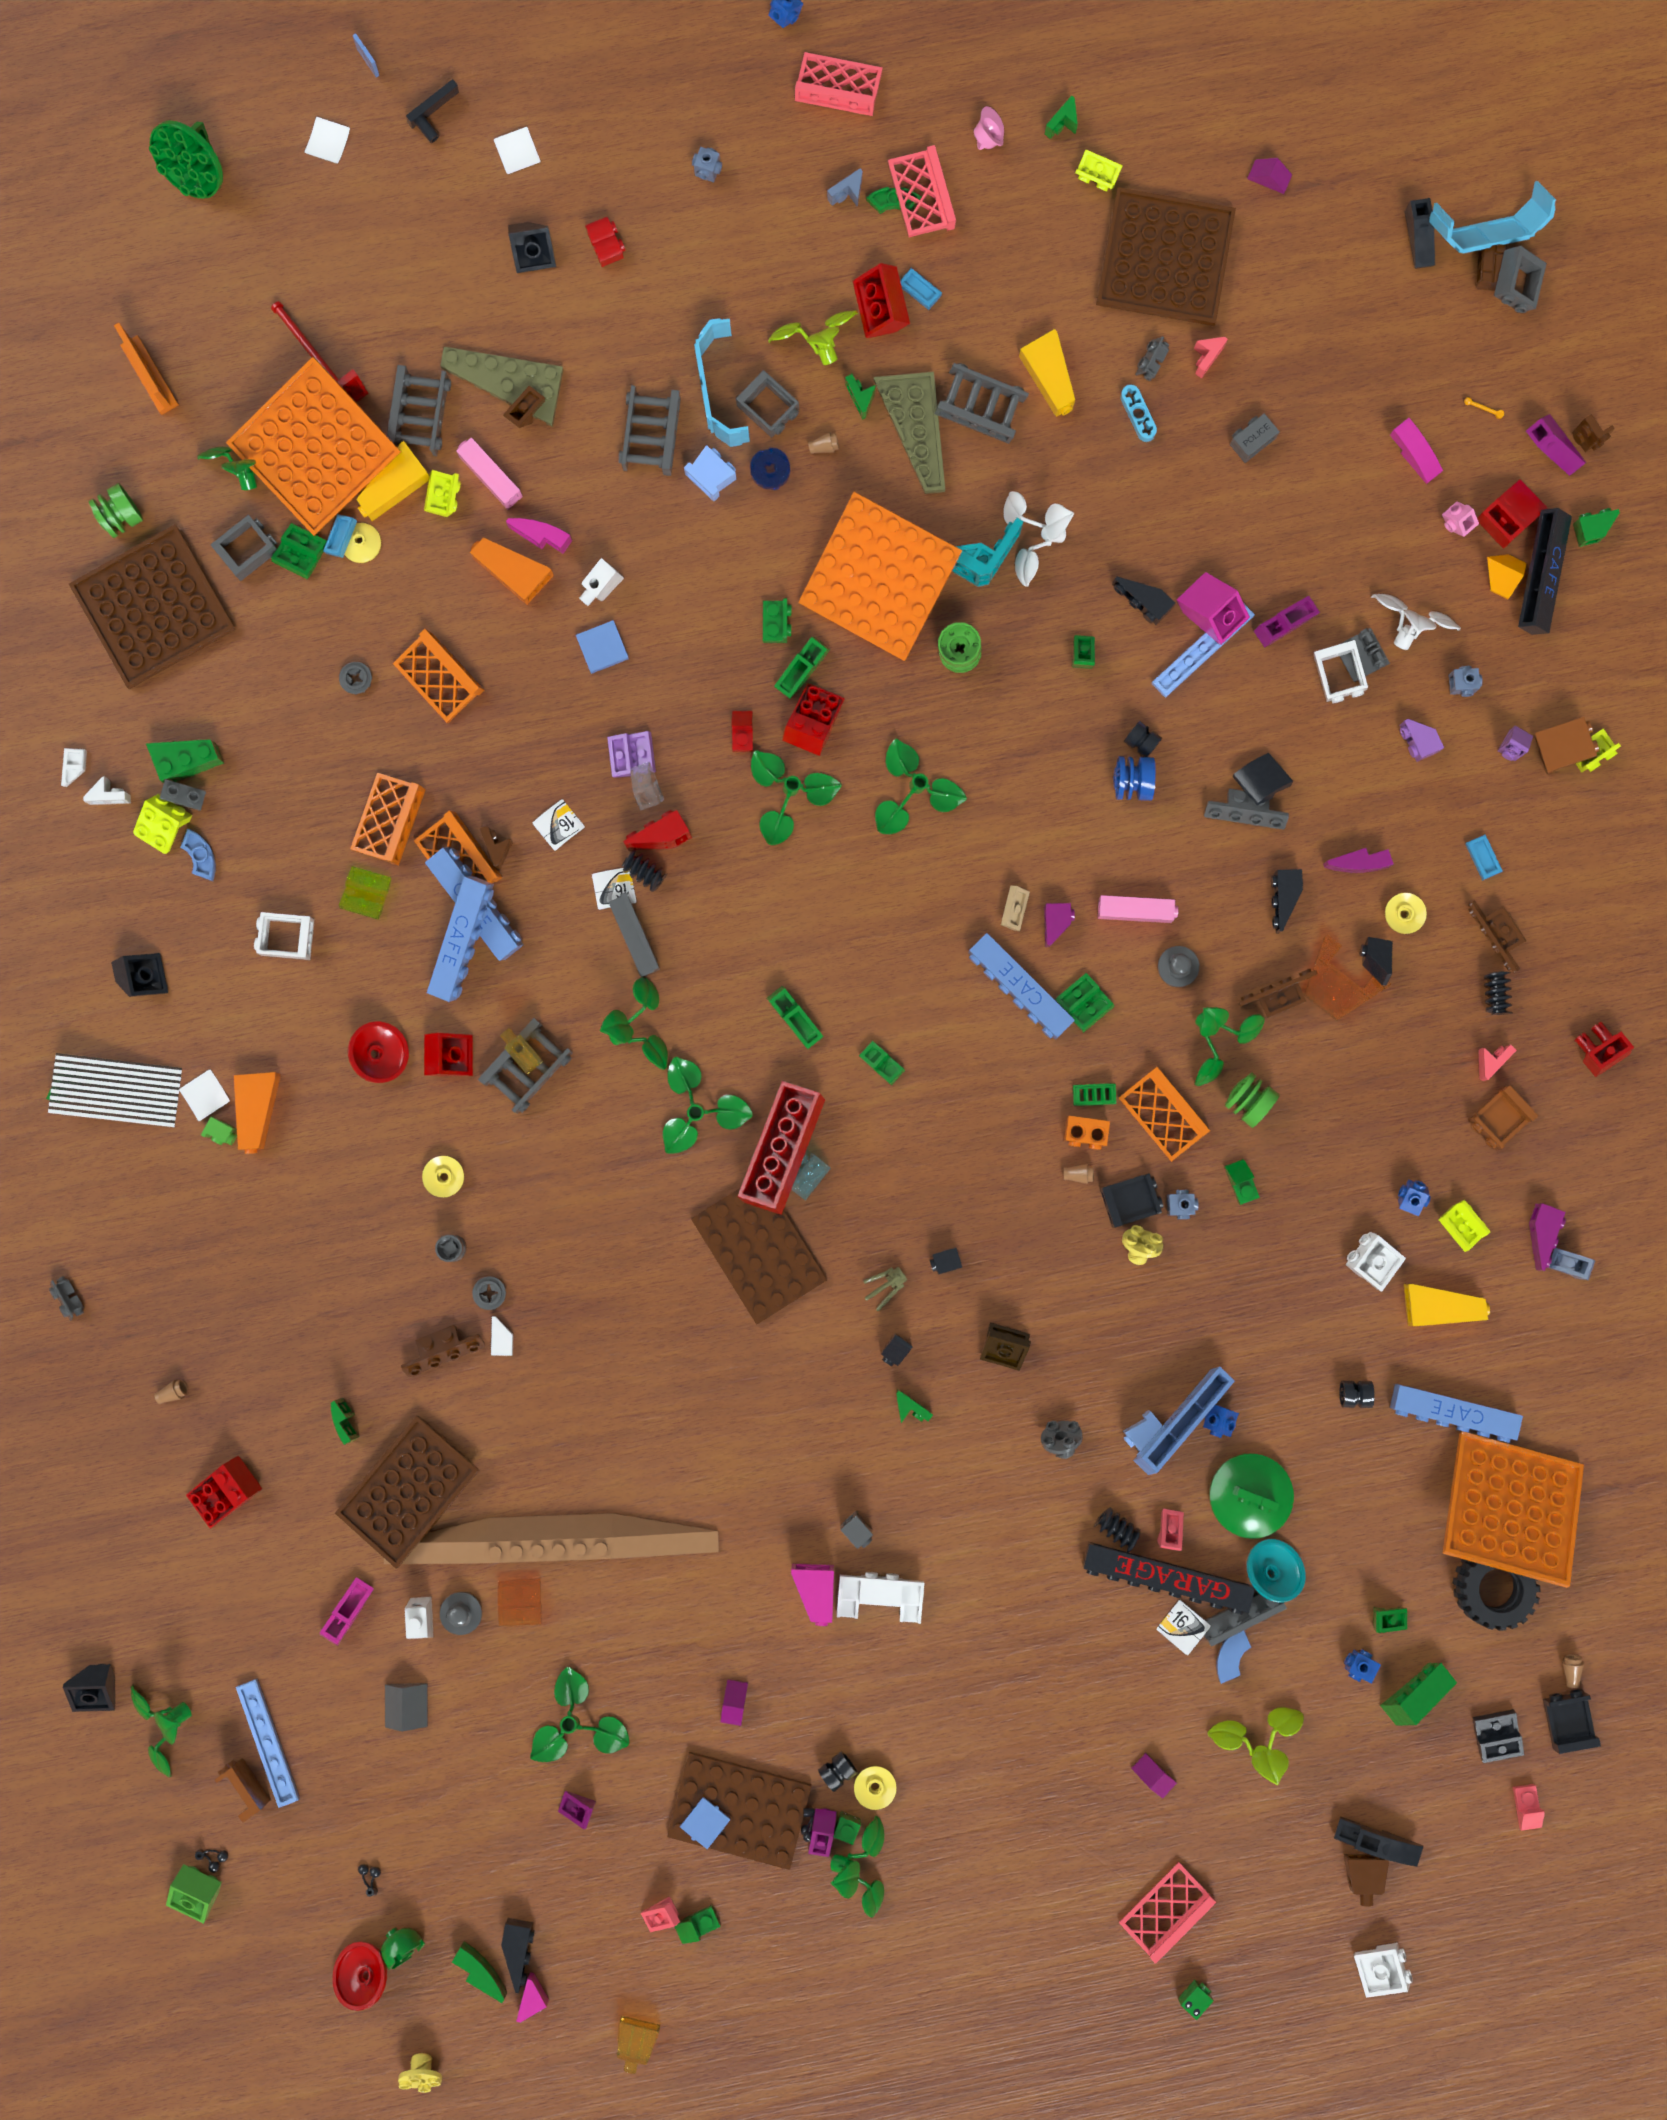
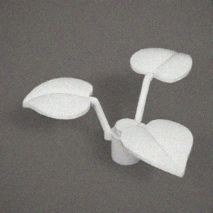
M1012 491L1009 493L1004 505L1005 522L1007 524L1010 521L1013 523L1016 518H1019L1024 522L1043 528L1041 536L1045 542L1031 546L1028 550L1021 549L1015 560L1016 575L1019 581L1028 587L1039 565L1038 556L1033 550L1044 546H1051L1052 542L1062 543L1066 537L1065 529L1071 521L1074 512L1060 504H1052L1045 515L1047 525L1023 517L1027 507L1026 501L1020 493Z
M1375 594L1371 597L1376 598L1385 607L1399 611L1401 614L1397 628L1399 633L1394 640V644L1401 649L1408 650L1413 640L1422 631L1434 630L1437 627L1434 622L1445 628L1457 629L1458 631L1461 629L1450 617L1440 612L1431 611L1429 613L1430 618H1427L1414 611L1407 610L1408 607L1394 596ZM1405 615L1412 624L1411 626L1405 625L1403 627Z

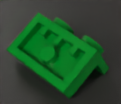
M783 598V601H763V643H787V637H791V624H787L788 617L792 615V604H788L787 598Z

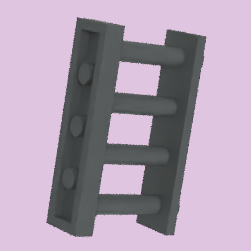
M953 363L949 373L955 375L947 400L939 402L934 414L1009 444L1016 430L1011 429L1010 424L1018 401L1023 403L1029 393L1019 386H1010L968 369V366L965 364ZM965 379L974 384L966 407L961 409L955 406L954 401L961 381ZM981 386L992 390L984 416L976 415L973 412ZM1002 394L1011 398L1003 423L999 424L991 418L999 395Z
M397 366L387 436L397 447L403 441L407 444L430 446L433 456L438 455V450L442 448V438L440 435L447 391L450 392L451 379H449L446 371L441 372V379L438 380L411 376L406 366ZM412 384L439 388L438 398L408 396V393H406L407 386ZM413 404L436 407L435 418L405 415L403 413L404 405ZM406 423L433 427L432 438L402 435V432H400L401 425Z
M631 385V391L627 392L626 405H629L624 447L623 451L619 452V463L622 464L623 471H627L628 462L658 465L659 468H662L663 475L671 476L681 401L680 391L671 390V397H667V399L637 395L636 387ZM644 404L666 407V409H669V414L665 418L634 415L635 405ZM633 423L664 426V429H667L666 436L660 438L633 435ZM631 443L661 446V448H664L663 456L660 455V457L629 454Z
M535 1018L531 1020L478 1079L485 1086L489 1084L495 1085L516 1104L512 1111L517 1114L519 1111L523 1113L530 1105L529 1100L561 1065L563 1067L566 1066L572 1059L570 1056L573 1053L567 1048L563 1053L541 1033L542 1030L540 1028L542 1024ZM531 1038L539 1041L557 1058L550 1068L527 1048L528 1045L526 1043ZM517 1053L519 1055L522 1054L544 1074L536 1083L513 1063L512 1058ZM503 1068L505 1070L508 1069L530 1089L522 1099L499 1079L500 1076L498 1074Z

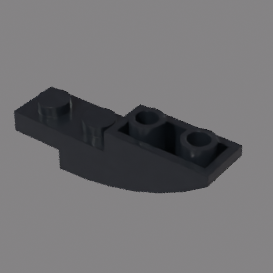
M1341 1816L1334 1834V1839L1355 1846L1354 1849L1385 1860L1415 1867L1418 1866L1424 1845L1390 1832L1378 1831Z

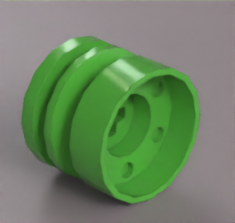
M120 483L107 489L110 500L107 501L101 494L97 496L101 505L95 499L89 500L96 520L113 538L119 536L115 526L122 533L126 532L123 521L134 527L144 520Z
M956 622L948 625L941 632L938 639V650L942 664L948 670L955 673L968 672L978 665L982 653L981 639L978 631L973 626ZM957 648L964 649V653L957 652Z
M1253 1072L1237 1083L1224 1105L1227 1109H1230L1236 1103L1237 1105L1232 1111L1234 1114L1244 1109L1245 1112L1241 1120L1251 1128L1255 1127L1264 1118L1280 1096L1270 1086L1260 1091L1259 1088L1263 1082L1261 1079L1252 1084L1256 1078Z

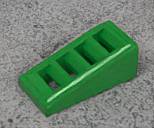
M1115 1083L1073 1085V1106L1116 1104ZM1080 1089L1084 1091V1101H1080ZM1088 1089H1092V1101L1088 1100ZM1097 1089H1100L1101 1100L1097 1101ZM1105 1089H1109V1100L1105 1098Z

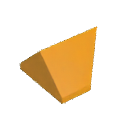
M1509 554L1487 557L1490 591L1508 600L1524 576L1527 563Z

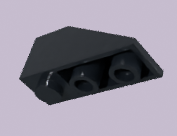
M1431 199L1412 200L1404 212L1414 268L1435 266L1434 226L1429 222L1431 212H1433Z
M1117 576L1112 583L1114 590L1119 595H1124L1134 609H1139L1143 613V617L1149 623L1153 622L1155 625L1176 604L1162 589Z
M1302 869L1277 870L1271 876V887L1274 888L1275 895L1272 896L1271 900L1272 908H1275L1272 926L1273 929H1276V934L1284 930L1303 891Z
M508 1918L504 1927L501 1947L515 1993H519L521 1986L525 1987L528 1973H524L525 1965L530 1963L531 1952L528 1951L529 1943L533 1944L535 1930H532L533 1922Z

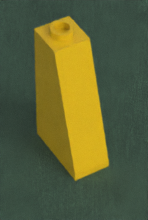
M1054 329L1021 348L1019 357L1057 417L1061 414L1064 416L1073 410L1075 397L1058 333Z
M404 441L398 446L402 452L366 486L356 499L360 505L358 510L364 518L368 516L371 521H374L429 481L427 471Z
M1404 1284L1408 1326L1488 1320V1315H1490L1489 1303H1486V1299L1414 1284Z

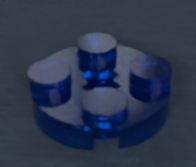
M777 448L760 450L751 460V477L761 488L777 490L789 479L790 463L783 451ZM771 464H773L775 471L767 473V469L765 467H770Z

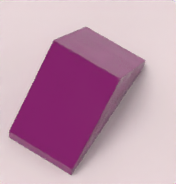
M1278 158L1256 159L1247 179L1284 194L1292 174Z
M727 1679L721 1723L741 1726L748 1687L747 1682Z
M1147 1753L1131 1768L1162 1799L1177 1784Z
M565 1791L558 1812L582 1829H586L596 1801Z

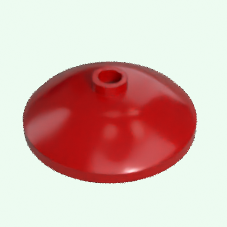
M381 1021L366 1023L359 1027L350 1038L348 1044L350 1065L358 1076L368 1082L386 1083L392 1081L404 1071L408 1063L409 1049L407 1041L403 1034L389 1023ZM372 1051L376 1052L375 1058L371 1055Z
M355 1942L348 1945L335 1962L332 1976L333 1989L337 1999L344 2007L354 2011L366 2010L372 2007L383 1994L387 1981V1966L381 1951L371 1943Z

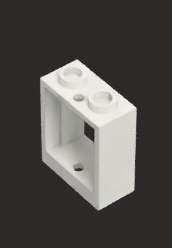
M1355 640L1314 652V659L1326 702L1338 703L1349 695H1352V698L1364 695L1368 685ZM1351 653L1360 685L1331 694L1322 661Z
M261 912L256 923L257 930H259L258 938H255L254 941L256 953L261 956L310 960L315 919L308 916ZM270 921L301 923L298 952L267 950Z

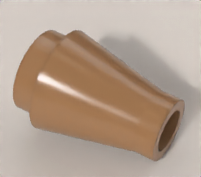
M828 433L808 442L811 454L835 453V450H839L836 433Z
M1088 1164L1064 1167V1180L1085 1184L1093 1182L1094 1167Z
M175 1379L156 1392L154 1397L158 1404L180 1400L188 1394V1388L183 1380Z
M1573 1654L1565 1655L1562 1663L1567 1687L1579 1688L1584 1667L1582 1657Z

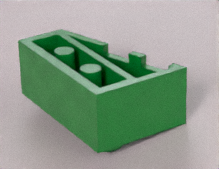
M211 739L146 743L162 783H164L165 779L178 782L224 764L217 744Z
M1430 1662L1422 1668L1419 1674L1380 1706L1396 1726L1417 1725L1457 1682L1442 1663Z

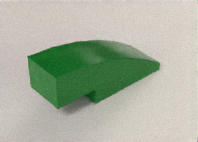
M811 637L801 652L795 656L774 687L791 699L825 658L830 648L816 637Z
M783 986L766 998L807 1049L824 1037Z
M463 1941L452 1963L469 1973L466 1982L503 2003L507 1991L495 1969L475 1948Z

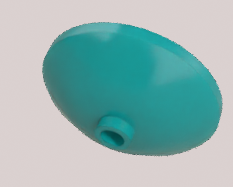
M1267 1539L1256 1544L1248 1555V1577L1256 1591L1264 1598L1273 1602L1283 1603L1296 1598L1301 1593L1306 1579L1305 1568L1300 1556L1290 1545L1280 1540Z

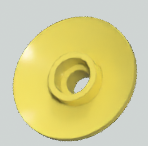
M356 523L344 555L356 563H366L374 559L381 549V538L377 530L369 524ZM358 538L363 539L360 544L356 543Z
M1398 894L1391 898L1386 905V921L1398 933H1413L1419 930L1425 923L1426 907L1423 901L1414 894ZM1401 911H1405L1407 913L1406 918H1403L1401 916Z
M448 1156L435 1157L426 1164L423 1170V1184L427 1191L434 1196H452L463 1185V1168L454 1158ZM443 1173H447L448 1179L446 1181H443L441 1179V1175Z
M867 1767L858 1774L855 1780V1796L859 1803L868 1809L879 1810L885 1808L893 1801L896 1795L895 1779L883 1767ZM873 1783H878L879 1788L872 1789L871 1785Z

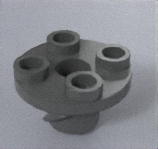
M1174 946L1167 949L1158 960V972L1161 979L1169 986L1184 987L1196 979L1199 973V960L1189 948Z
M1050 1421L1041 1434L1043 1448L1050 1453L1056 1454V1457L1061 1459L1073 1456L1075 1449L1083 1440L1082 1430L1076 1421Z
M467 1592L451 1594L444 1600L440 1608L442 1625L447 1631L455 1635H465L477 1628L482 1619L481 1602L474 1595Z

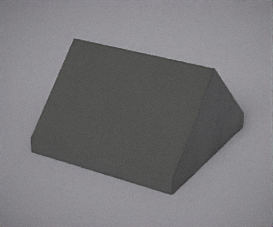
M428 1683L385 1684V1728L403 1732L427 1727Z

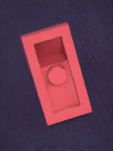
M1226 337L1196 342L1194 350L1202 355L1196 363L1198 368L1195 374L1203 378L1224 349L1228 340Z
M1512 1045L1500 1046L1492 1055L1485 1048L1479 1049V1078L1482 1081L1489 1080L1517 1050Z
M1168 1509L1162 1510L1161 1528L1157 1538L1161 1548L1182 1550L1184 1512Z
M1529 1784L1513 1787L1520 1830L1542 1828L1545 1813L1539 1807L1536 1785Z
M670 1897L641 1912L650 1932L675 1927L680 1923L679 1913Z

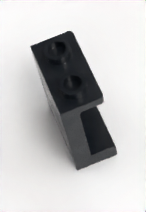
M1148 1173L1099 1188L1112 1228L1162 1213L1161 1208H1164L1161 1197L1156 1195L1155 1188H1157L1154 1176L1151 1177Z
M1581 1689L1571 1690L1570 1694L1566 1695L1561 1693L1550 1694L1549 1698L1543 1699L1552 1747L1559 1754L1601 1747L1600 1738L1594 1732L1588 1700H1591V1697Z

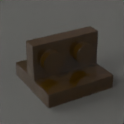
M990 1322L980 1360L1020 1371L1030 1348V1334Z

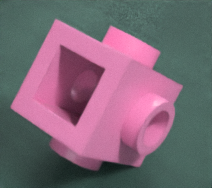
M1456 502L1442 514L1445 528L1449 532L1457 533L1463 537L1479 524L1474 509L1469 505Z

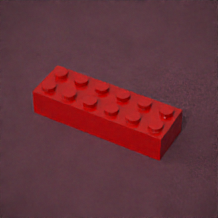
M784 1081L781 1082L737 1196L744 1203L782 1215L825 1102L824 1097L819 1092Z

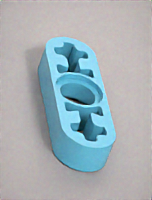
M1127 385L1122 390L1121 401L1139 439L1149 442L1155 437L1157 432L1156 425L1139 389L1134 385ZM1127 392H1130V394H1135L1133 397V401L1135 404L1132 407H1130L1132 405L1131 398H1126ZM1141 409L1144 412V416L1136 418L1133 415V411ZM1145 420H1147V421L1145 422V427H1146V429H1147V430H1150V429H1151L1150 435H1148L1147 433H1144V434H1143V430H1144L1143 422H1144Z

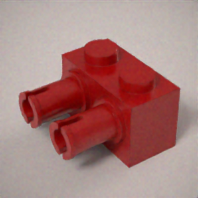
M1602 1021L1598 1023L1599 1025L1596 1024L1591 1028V1031L1602 1042L1601 1045L1595 1046L1585 1032L1574 1040L1586 1054L1582 1062L1595 1077L1629 1056L1634 1049V1046L1622 1032L1612 1035Z

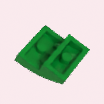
M291 523L282 535L281 544L272 555L271 560L273 563L308 580L323 554L327 540L317 535L313 536L311 532Z
M1087 973L1055 999L1075 1020L1074 1023L1083 1033L1114 1008L1112 1001L1100 990V987Z
M344 1398L331 1402L332 1419L339 1438L344 1445L353 1442L360 1437L348 1420L355 1414Z

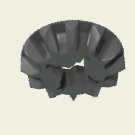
M360 662L348 663L339 674V682L346 692L355 695L365 693L373 679L369 668ZM349 674L351 676H357V674H360L359 678L362 680V682L356 681L355 683H353V680L349 676Z
M484 1277L476 1282L472 1295L475 1303L480 1308L493 1310L505 1301L506 1290L504 1284L498 1278ZM489 1285L492 1291L498 1292V1294L492 1295L491 1302L488 1296L481 1295V1293L488 1290Z

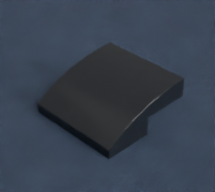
M1269 753L1251 761L1233 774V778L1256 805L1273 799L1275 793L1290 787L1293 783V780Z
M1514 1709L1472 1717L1477 1745L1483 1763L1524 1755L1522 1736L1519 1733L1517 1713Z

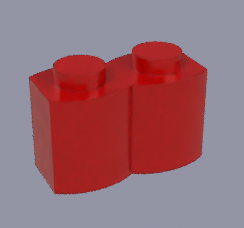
M604 217L585 225L601 267L624 258L623 252L626 250L622 240H617L615 234L618 231L614 221L610 222L608 217Z

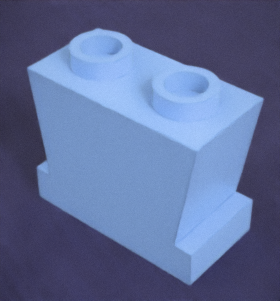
M707 445L693 465L689 462L684 467L685 475L713 501L719 497V491L736 480V469L729 462L725 463L721 459L720 453L715 448L710 449Z
M1149 1410L1142 1415L1144 1417L1143 1420L1123 1431L1126 1435L1124 1440L1131 1448L1135 1446L1139 1453L1162 1427V1424Z

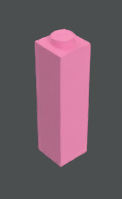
M472 438L468 441H463L459 445L458 450H456L459 458L507 510L523 497L516 485Z
M1100 896L1098 901V919L1172 923L1174 918L1178 917V906L1175 905V900Z

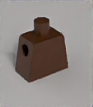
M1344 1854L1350 1890L1353 1894L1360 1895V1905L1373 1906V1895H1383L1385 1892L1389 1860L1370 1854Z

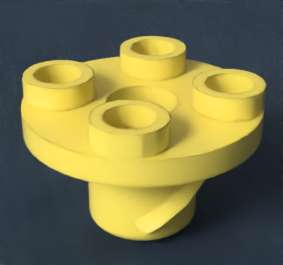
M1133 1225L1131 1229L1124 1232L1122 1243L1129 1250L1128 1259L1132 1263L1143 1265L1147 1262L1148 1258L1157 1257L1162 1253L1163 1237L1161 1235L1144 1230L1138 1225Z
M426 2053L413 2055L410 2062L411 2070L400 2073L398 2078L400 2089L418 2088V2091L423 2093L430 2092L431 2087L439 2086L442 2082V2075L437 2071L431 2070L432 2057Z

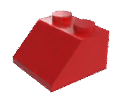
M453 1033L424 1034V1076H473V1035Z

